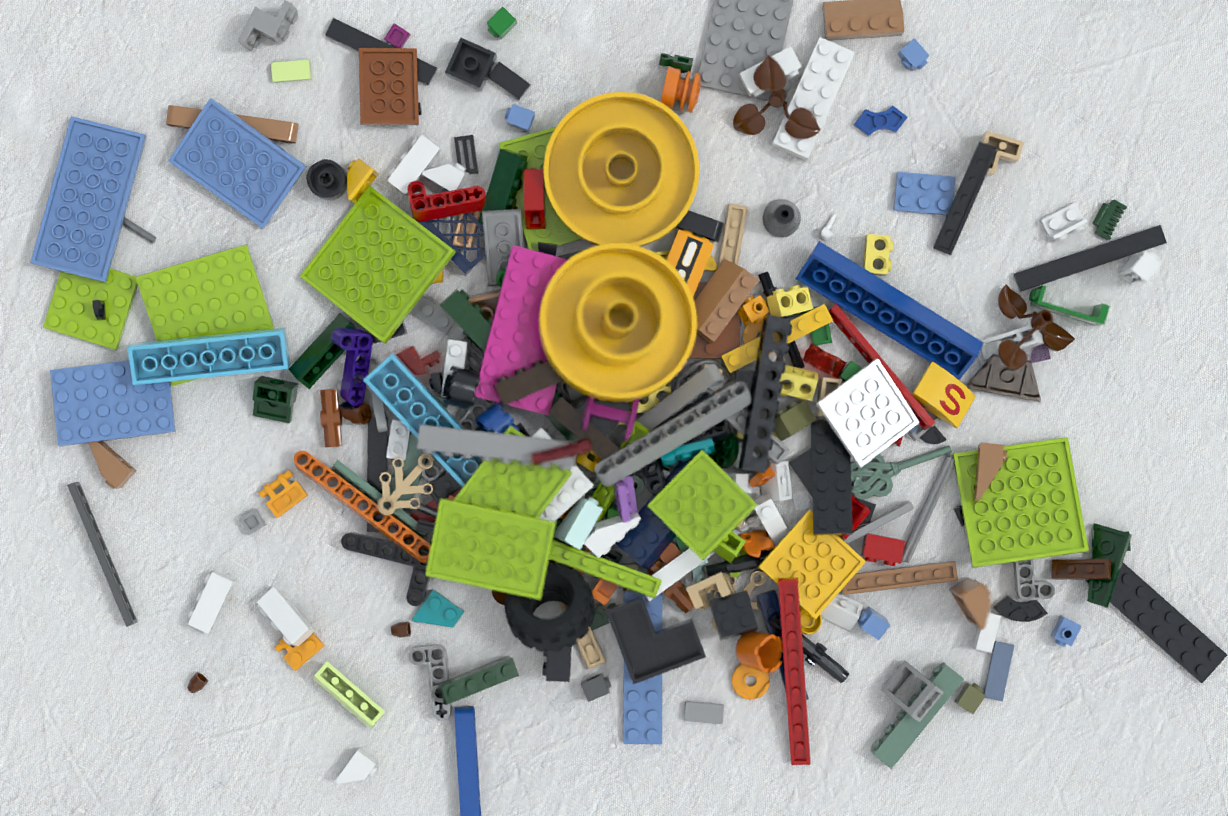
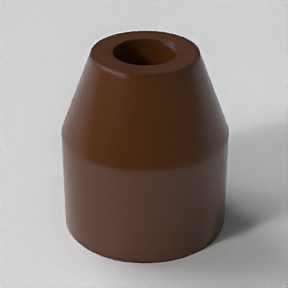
M409 621L399 622L391 626V634L400 638L410 637L411 626Z
M197 672L190 679L187 688L191 693H196L203 689L208 680L203 674Z

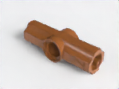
M338 389L320 390L322 404L320 420L321 426L324 428L325 448L342 446V415L339 411Z
M658 560L647 572L652 576L663 568L664 565ZM678 580L663 592L686 614L694 605L688 591L684 588L685 586Z

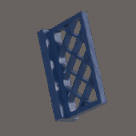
M444 188L440 193L447 192L449 190ZM465 213L464 220H453V216H450V220H440L439 218L423 222L417 221L456 251L451 260L466 275L486 256L485 248H480V237H484V234H480V229L484 232L481 223H478V220L471 213ZM432 222H437V228ZM440 223H450V234H442L439 231ZM453 223H464V234H453ZM467 223H475L477 225V234H466ZM453 236H464V247H455L453 245ZM466 236L477 237V248L466 247ZM466 250H477V258L472 263L466 259Z

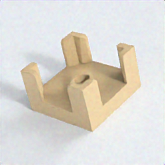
M720 572L686 588L695 610L699 608L704 610L710 607L705 592L708 594L718 588L722 597L736 594L727 573Z

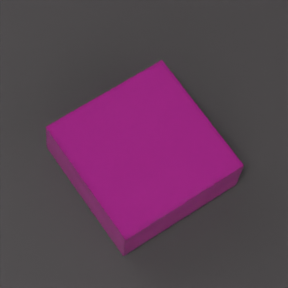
M394 23L384 40L396 48H403L411 34Z

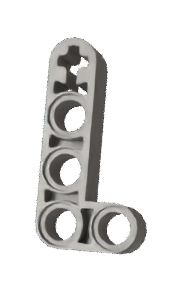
M1033 560L1013 562L1015 592L1019 598L1029 601L1053 597L1055 588L1051 583L1044 580L1035 581ZM1022 567L1028 568V574L1025 577H1021L1019 574ZM1043 585H1048L1049 592L1042 595L1040 588ZM1024 586H1028L1030 589L1027 596L1021 595V589Z
M441 644L416 646L410 651L409 660L414 665L429 664L433 715L437 720L444 721L449 718L452 712V704L447 705L443 703V709L447 710L444 715L438 712L443 700L441 696L436 694V689L438 688L437 684L449 680L446 648ZM434 649H439L442 652L441 658L438 659L433 656L432 652ZM414 651L422 652L423 659L416 660L413 655ZM436 668L442 669L444 676L441 678L435 676L434 670Z

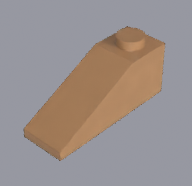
M104 441L89 443L100 473L106 479L105 483L113 489L122 488L137 470Z
M981 442L978 445L974 503L980 501L1003 462H1006L1007 451L1004 450V445Z

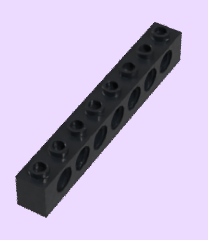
M771 315L764 316L751 389L752 402L748 407L738 469L765 473L769 468L770 459L768 458V453L773 446L771 435L772 431L776 428L774 417L775 412H778L779 409L778 393H781L783 386L781 375L784 374L786 368L784 357L789 350L787 339L792 332L791 319ZM774 332H777L780 336L778 342L772 339ZM771 351L776 353V360L774 362L769 359ZM768 370H770L773 373V379L771 381H769L766 378V372ZM765 389L770 392L768 400H765L762 395ZM762 408L767 412L765 419H762L759 415ZM759 427L764 431L762 438H758L756 435V430ZM755 447L760 449V455L757 458L753 455Z

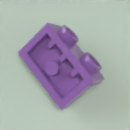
M629 475L614 484L618 515L623 523L631 521L630 514L638 511L633 477Z

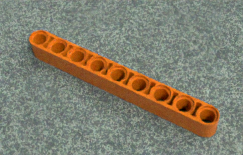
M298 451L294 455V463L298 471L422 563L428 562L431 545L391 514L384 515L380 513L375 502L308 452ZM301 458L308 459L304 465L298 464V461ZM317 469L323 470L320 476L313 475V472ZM335 480L338 484L332 488L328 486L329 482ZM346 492L353 493V496L350 499H345L343 497L344 493ZM361 503L368 504L366 510H360L358 506ZM377 514H381L384 517L380 522L374 521L373 518ZM391 526H397L399 528V530L396 533H390L388 531V529ZM407 537L414 539V542L410 545L405 544L403 541ZM425 548L429 550V554L421 556L419 551Z

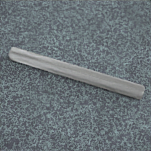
M945 457L903 550L902 561L910 562L955 463L952 457Z

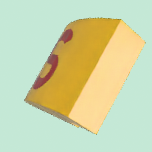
M933 361L927 366L912 392L916 400L925 406L924 409L956 429L976 397L962 382Z

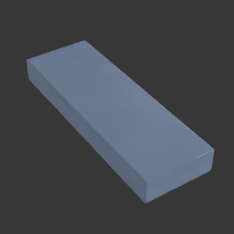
M1000 641L994 642L984 688L985 698L1003 702L1014 650L1013 644Z

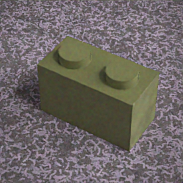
M805 400L800 403L794 401L786 406L788 410L782 409L775 413L776 428L774 432L780 442L816 421Z

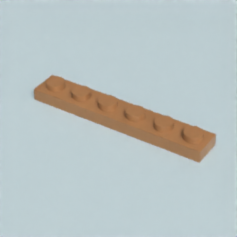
M951 561L856 573L844 586L842 594L848 595L958 581L956 562Z

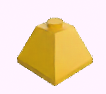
M359 158L357 161L353 160L347 168L349 170L347 173L348 199L353 203L357 202L367 187L371 186L379 175Z

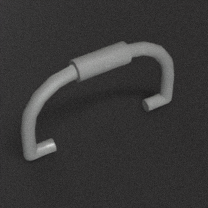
M703 359L693 363L681 373V376L676 380L674 391L679 388L680 383L684 379H687L696 372L700 365H717L726 376L725 384L732 379V376L719 361Z

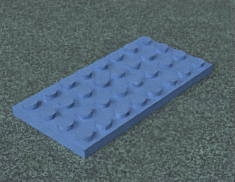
M71 116L31 258V264L107 282L147 137L145 134Z

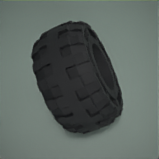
M548 562L541 599L507 593V598L504 600L506 619L514 637L518 638L521 644L526 647H535L540 652H547V650L558 652L562 651L561 648L572 647L577 643V639H582L587 634L595 617V604L589 583L586 582L584 576L579 571L572 570L568 565L562 563L555 565L554 562ZM549 601H559L567 605L566 610L555 618L542 619L534 615L535 610L540 605Z

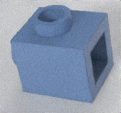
M915 38L898 53L902 59L901 63L903 66L912 71L916 68L922 69L928 63L926 59L930 56Z
M513 104L512 108L508 107L505 119H507V125L529 132L536 114L534 111Z
M869 606L861 612L857 621L862 630L877 640L890 627L887 618Z
M1060 616L1051 636L1055 638V643L1063 647L1066 644L1072 647L1082 626Z

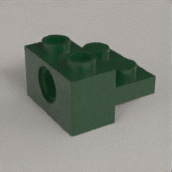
M266 376L259 377L254 382L253 416L290 423L292 421L293 406L297 398L298 383Z

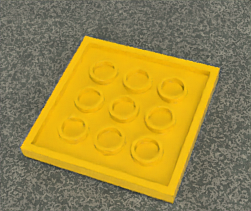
M807 510L760 563L758 568L778 586L779 578H798L800 607L813 619H816L866 561L838 535H813V512Z

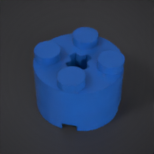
M497 402L475 419L479 429L484 432L504 434L510 425L520 431L512 423L514 421L513 417L508 412L504 414L502 407Z

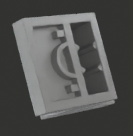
M284 0L276 17L255 7L238 42L244 48L252 51L253 48L259 45V36L262 35L281 45L282 41L285 42L289 36L290 31L288 30L291 24H294L298 18V10L292 3Z

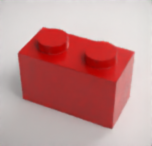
M867 533L864 536L861 556L870 562L876 563L878 559L883 560L885 565L895 566L896 563L901 564L905 541Z

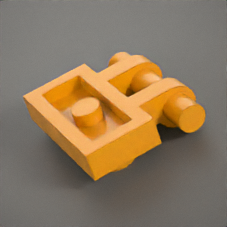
M290 470L280 473L277 479L270 484L264 485V488L258 492L262 498L267 495L271 497L266 502V505L276 518L282 516L308 496L298 480L290 484L288 479L293 476ZM282 484L285 489L276 494L275 489Z
M313 632L299 646L293 647L292 644L288 645L281 638L274 648L278 652L285 648L288 653L283 658L294 671H297L325 645Z

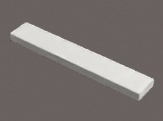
M734 529L732 531L736 535L741 534L739 530ZM690 548L652 575V577L662 580L656 596L704 561ZM712 551L705 560L715 554V552ZM645 596L648 602H650L653 599L651 597Z

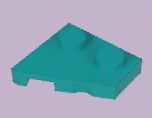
M433 589L412 620L414 622L453 628L465 611Z

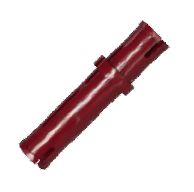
M589 439L576 443L568 442L564 446L531 453V457L535 466L591 452L592 446Z

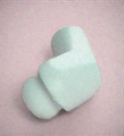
M708 559L692 570V577L695 583L706 579L703 568L709 562Z

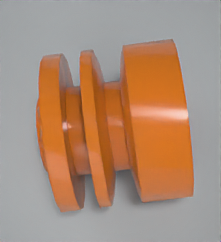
M668 67L661 103L672 109L675 102L679 101L680 111H683L684 103H689L687 112L692 113L699 97L701 87L700 73H695L694 81L689 80L691 71H688L685 79H682L681 69Z

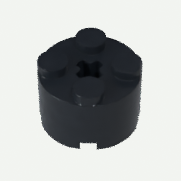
M329 159L320 160L313 164L307 172L306 181L309 189L321 199H338L347 189V173L335 161ZM329 176V178H331V182H328L326 184V182H324V178H328Z
M451 366L450 370L453 372L451 375L447 374L442 396L446 397V400H442L443 404L467 409L469 405L473 406L475 403L476 395H474L475 387L479 386L480 376L475 371Z

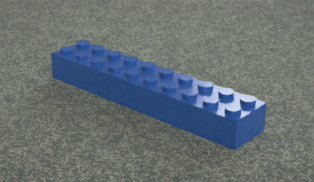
M820 241L795 278L930 363L933 361L958 380L961 379L979 356L984 342Z

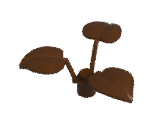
M768 55L756 68L753 79L759 89L764 91L770 89L769 102L760 111H758L757 106L754 104L741 106L733 119L735 130L748 135L759 134L766 124L765 118L761 114L769 106L775 108L783 106L785 116L789 119L785 124V130L790 136L798 139L815 136L821 129L811 111L801 107L794 109L791 115H789L787 102L785 101L787 94L783 89L786 84L785 73L780 64Z
M1007 284L1001 289L998 305L1001 312L1007 318L1014 319L1016 316L1019 319L1033 317L1031 319V327L1033 329L1017 345L1011 340H1004L998 346L999 357L1008 369L1018 370L1025 365L1027 354L1019 347L1036 330H1041V333L1044 334L1043 341L1045 345L1053 351H1061L1075 340L1065 329L1052 322L1053 316L1051 312L1043 309L1039 313L1034 311L1031 314H1025L1027 305L1024 299L1010 289Z

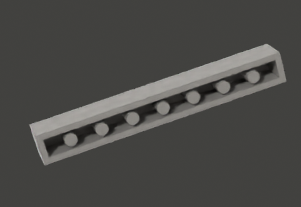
M420 425L417 449H423L422 453L426 454L442 451L444 456H453L454 453H459L462 458H473V455L481 456V460L492 461V457L500 458V462L512 463V460H520L519 464L531 465V462H533L531 453L564 446L572 441ZM576 455L573 458L569 456L541 463L539 466L551 467V464L559 465V469L570 470V466L574 467L576 464Z

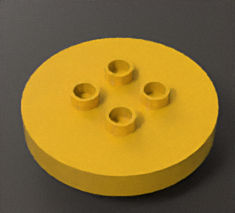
M632 92L605 93L577 105L555 128L547 145L544 158L545 187L554 211L565 226L574 234L597 246L623 243L642 247L663 238L687 214L699 183L698 152L692 135L684 122L663 103L651 97Z
M623 243L591 247L569 259L551 279L542 299L539 312L540 341L546 358L555 372L568 385L582 394L611 402L640 399L653 394L668 384L686 363L692 351L697 330V314L693 296L680 273L658 254L643 247Z

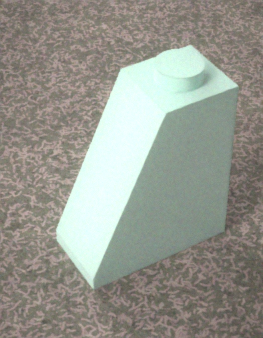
M590 497L588 499L580 498L556 528L553 537L580 550L603 510L597 506L599 502Z

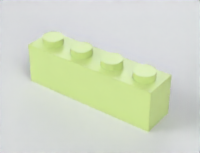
M326 662L314 675L313 680L370 730L385 713L382 708L329 662Z

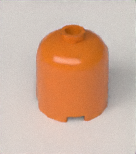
M753 631L741 635L738 639L735 653L739 662L744 666L761 672L772 673L782 664L780 659L783 652V641L780 637Z

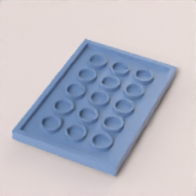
M213 98L208 100L168 160L263 229L307 167Z
M129 360L50 370L59 447L176 432L170 381L133 385Z

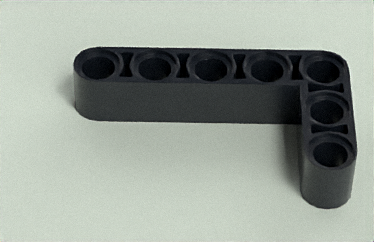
M724 419L707 429L704 437L700 438L697 435L680 446L707 439H712L713 442L726 439L731 434V427ZM720 425H725L723 431L717 432V428ZM661 457L641 468L646 488L654 497L667 486L660 460ZM655 465L656 469L654 472L649 473V468ZM660 483V488L653 491L654 485Z
M349 532L342 537L341 544L344 549L414 566L406 599L412 606H418L425 600L430 577L425 576L427 565L418 561L413 556H411L410 560H405L402 557L403 549L392 541L356 532ZM348 536L355 538L354 546L347 544L346 539ZM367 540H370L374 543V549L372 551H369L365 548V543ZM385 545L392 547L393 553L391 555L384 553L383 548ZM421 549V550L419 551V554H420V555H423V554L428 555V554H429V551H428V550ZM418 573L424 574V583L417 582L416 575ZM412 592L420 594V601L415 602L412 600Z

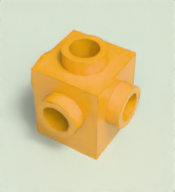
M751 295L743 302L744 304L737 310V314L745 326L752 322L757 324L763 321L764 315L770 312L766 300L761 295L755 298Z

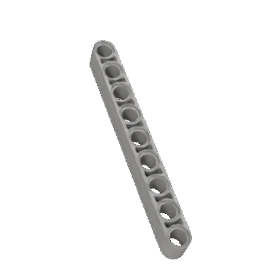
M744 382L734 383L599 462L595 467V473L604 486H611L747 407L752 402V396L747 385Z

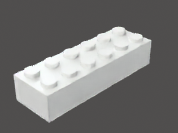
M819 37L788 107L789 115L796 108H806L813 113L821 129L855 52ZM784 116L771 146L807 161L819 133L806 139L794 138L785 130V124L789 119Z

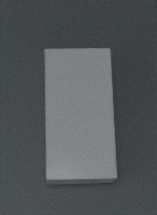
M686 701L684 721L722 724L724 704Z

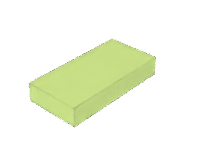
M310 60L271 63L273 83L312 80Z

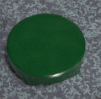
M731 432L728 438L713 442L715 451L708 455L721 469L731 467L739 454V442L733 432Z

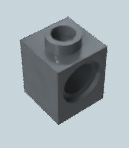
M603 673L581 682L588 702L609 694V688L612 687L609 678L604 677Z

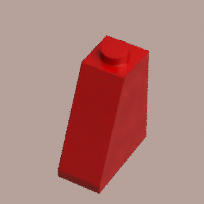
M531 168L524 170L526 229H546L543 169Z

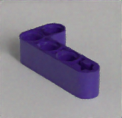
M338 328L332 333V342L340 348L347 350L340 395L351 405L358 406L363 402L366 383L364 379L368 376L373 339L361 329Z

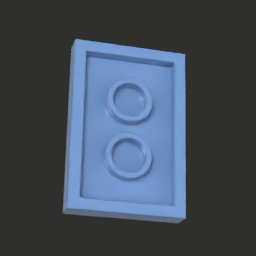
M897 172L893 210L947 215L953 202L955 177Z

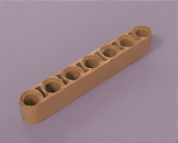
M168 105L166 125L190 129L202 109ZM235 114L272 141L296 143L298 123Z

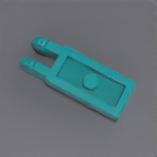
M707 439L679 446L661 456V462L664 466H672L678 460H691L701 450L710 455L711 452L715 451L713 440Z

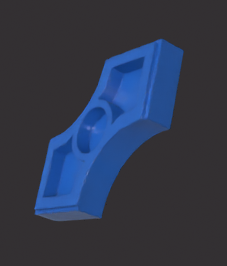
M894 106L881 113H874L865 109L854 126L868 137L873 132L881 129H887L896 133L908 117Z

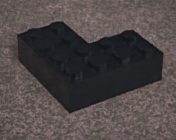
M642 596L606 609L633 684L706 657L692 618L656 632Z

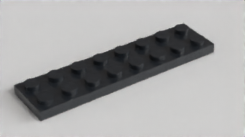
M1122 563L1110 603L1196 680L1203 683L1226 658L1227 654L1125 563Z

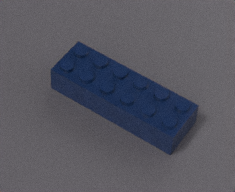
M691 460L680 461L665 479L666 484L668 485ZM653 495L638 512L641 518L638 525L633 529H629L621 541L615 542L619 548L647 570L650 569L677 536L647 506L655 498Z

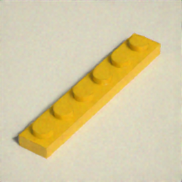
M822 304L791 320L792 332L788 336L787 343H791L832 322L833 319L826 305ZM774 332L772 335L773 341L778 342L780 339L777 332ZM760 336L721 356L729 373L757 359Z

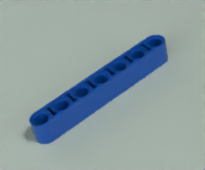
M474 706L455 707L454 718L460 816H481Z

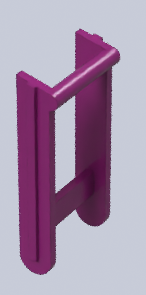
M588 396L582 420V430L586 431L590 415L627 424L624 441L628 442L630 435H632L640 399L633 400L631 411L627 412L593 403L594 398Z

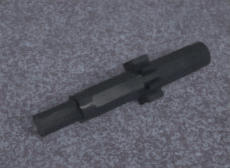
M761 550L759 558L744 555L735 557L732 563L724 560L721 563L707 565V575L710 577L720 572L730 574L758 568L772 550Z
M773 615L769 623L782 633L781 618ZM802 634L803 653L807 656L804 660L813 666L817 664L838 682L843 683L849 676V672L825 653L827 648L818 642L815 645Z

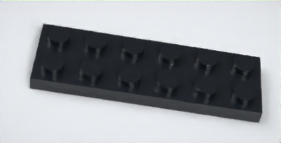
M827 420L814 421L811 423L813 535H852L851 456Z

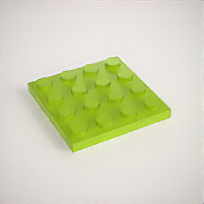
M110 268L108 279L105 283L60 271L43 328L118 350L138 286L136 276ZM92 300H102L105 302V320L96 319Z
M701 450L647 506L704 561L758 504Z

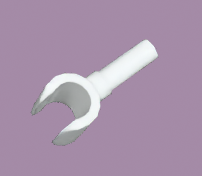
M832 214L828 223L820 232V237L825 241L833 234L829 228L837 216L835 214Z

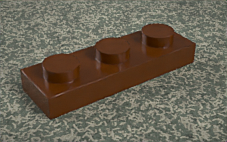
M1052 560V579L1111 580V560Z

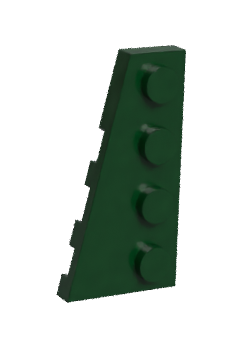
M1094 523L1091 559L1111 560V580H1089L1087 601L1108 608L1132 535Z

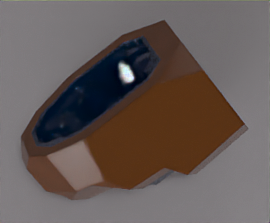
M347 401L339 405L340 414L344 419L351 421L353 424L366 425L371 420L370 405L364 401L358 406H353Z

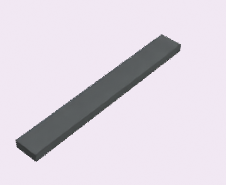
M79 482L71 483L67 486L124 623L128 627L137 623V619Z

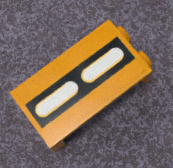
M678 230L666 261L680 273L688 285L692 296H694L714 244L710 243L711 241L707 238L693 236V233L688 230Z

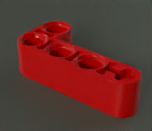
M420 181L411 182L407 188L413 218L419 222L480 211L486 202L485 191L479 186L426 195L425 186Z

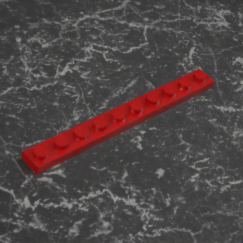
M779 578L791 765H810L798 578Z

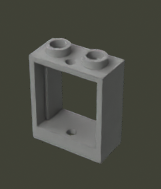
M904 661L897 668L893 676L886 681L881 689L883 693L918 722L924 718L944 693L907 661ZM913 673L927 686L913 704L908 707L894 694L910 674Z

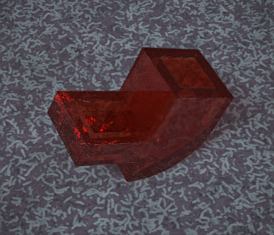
M812 343L805 351L802 360L807 365L835 379L840 377L846 365V362Z
M411 346L396 354L414 375L429 374L426 366L429 365L431 368L439 364V359L443 358L438 350L421 358L415 346Z

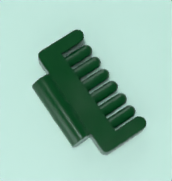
M1111 200L1109 205L1103 203L1092 223L1097 226L1095 234L1110 240L1111 236L1109 235L1113 234L1111 231H1114V227L1117 226L1115 222H1119L1117 218L1122 217L1120 214L1124 213L1123 210L1127 209V206L1116 200Z

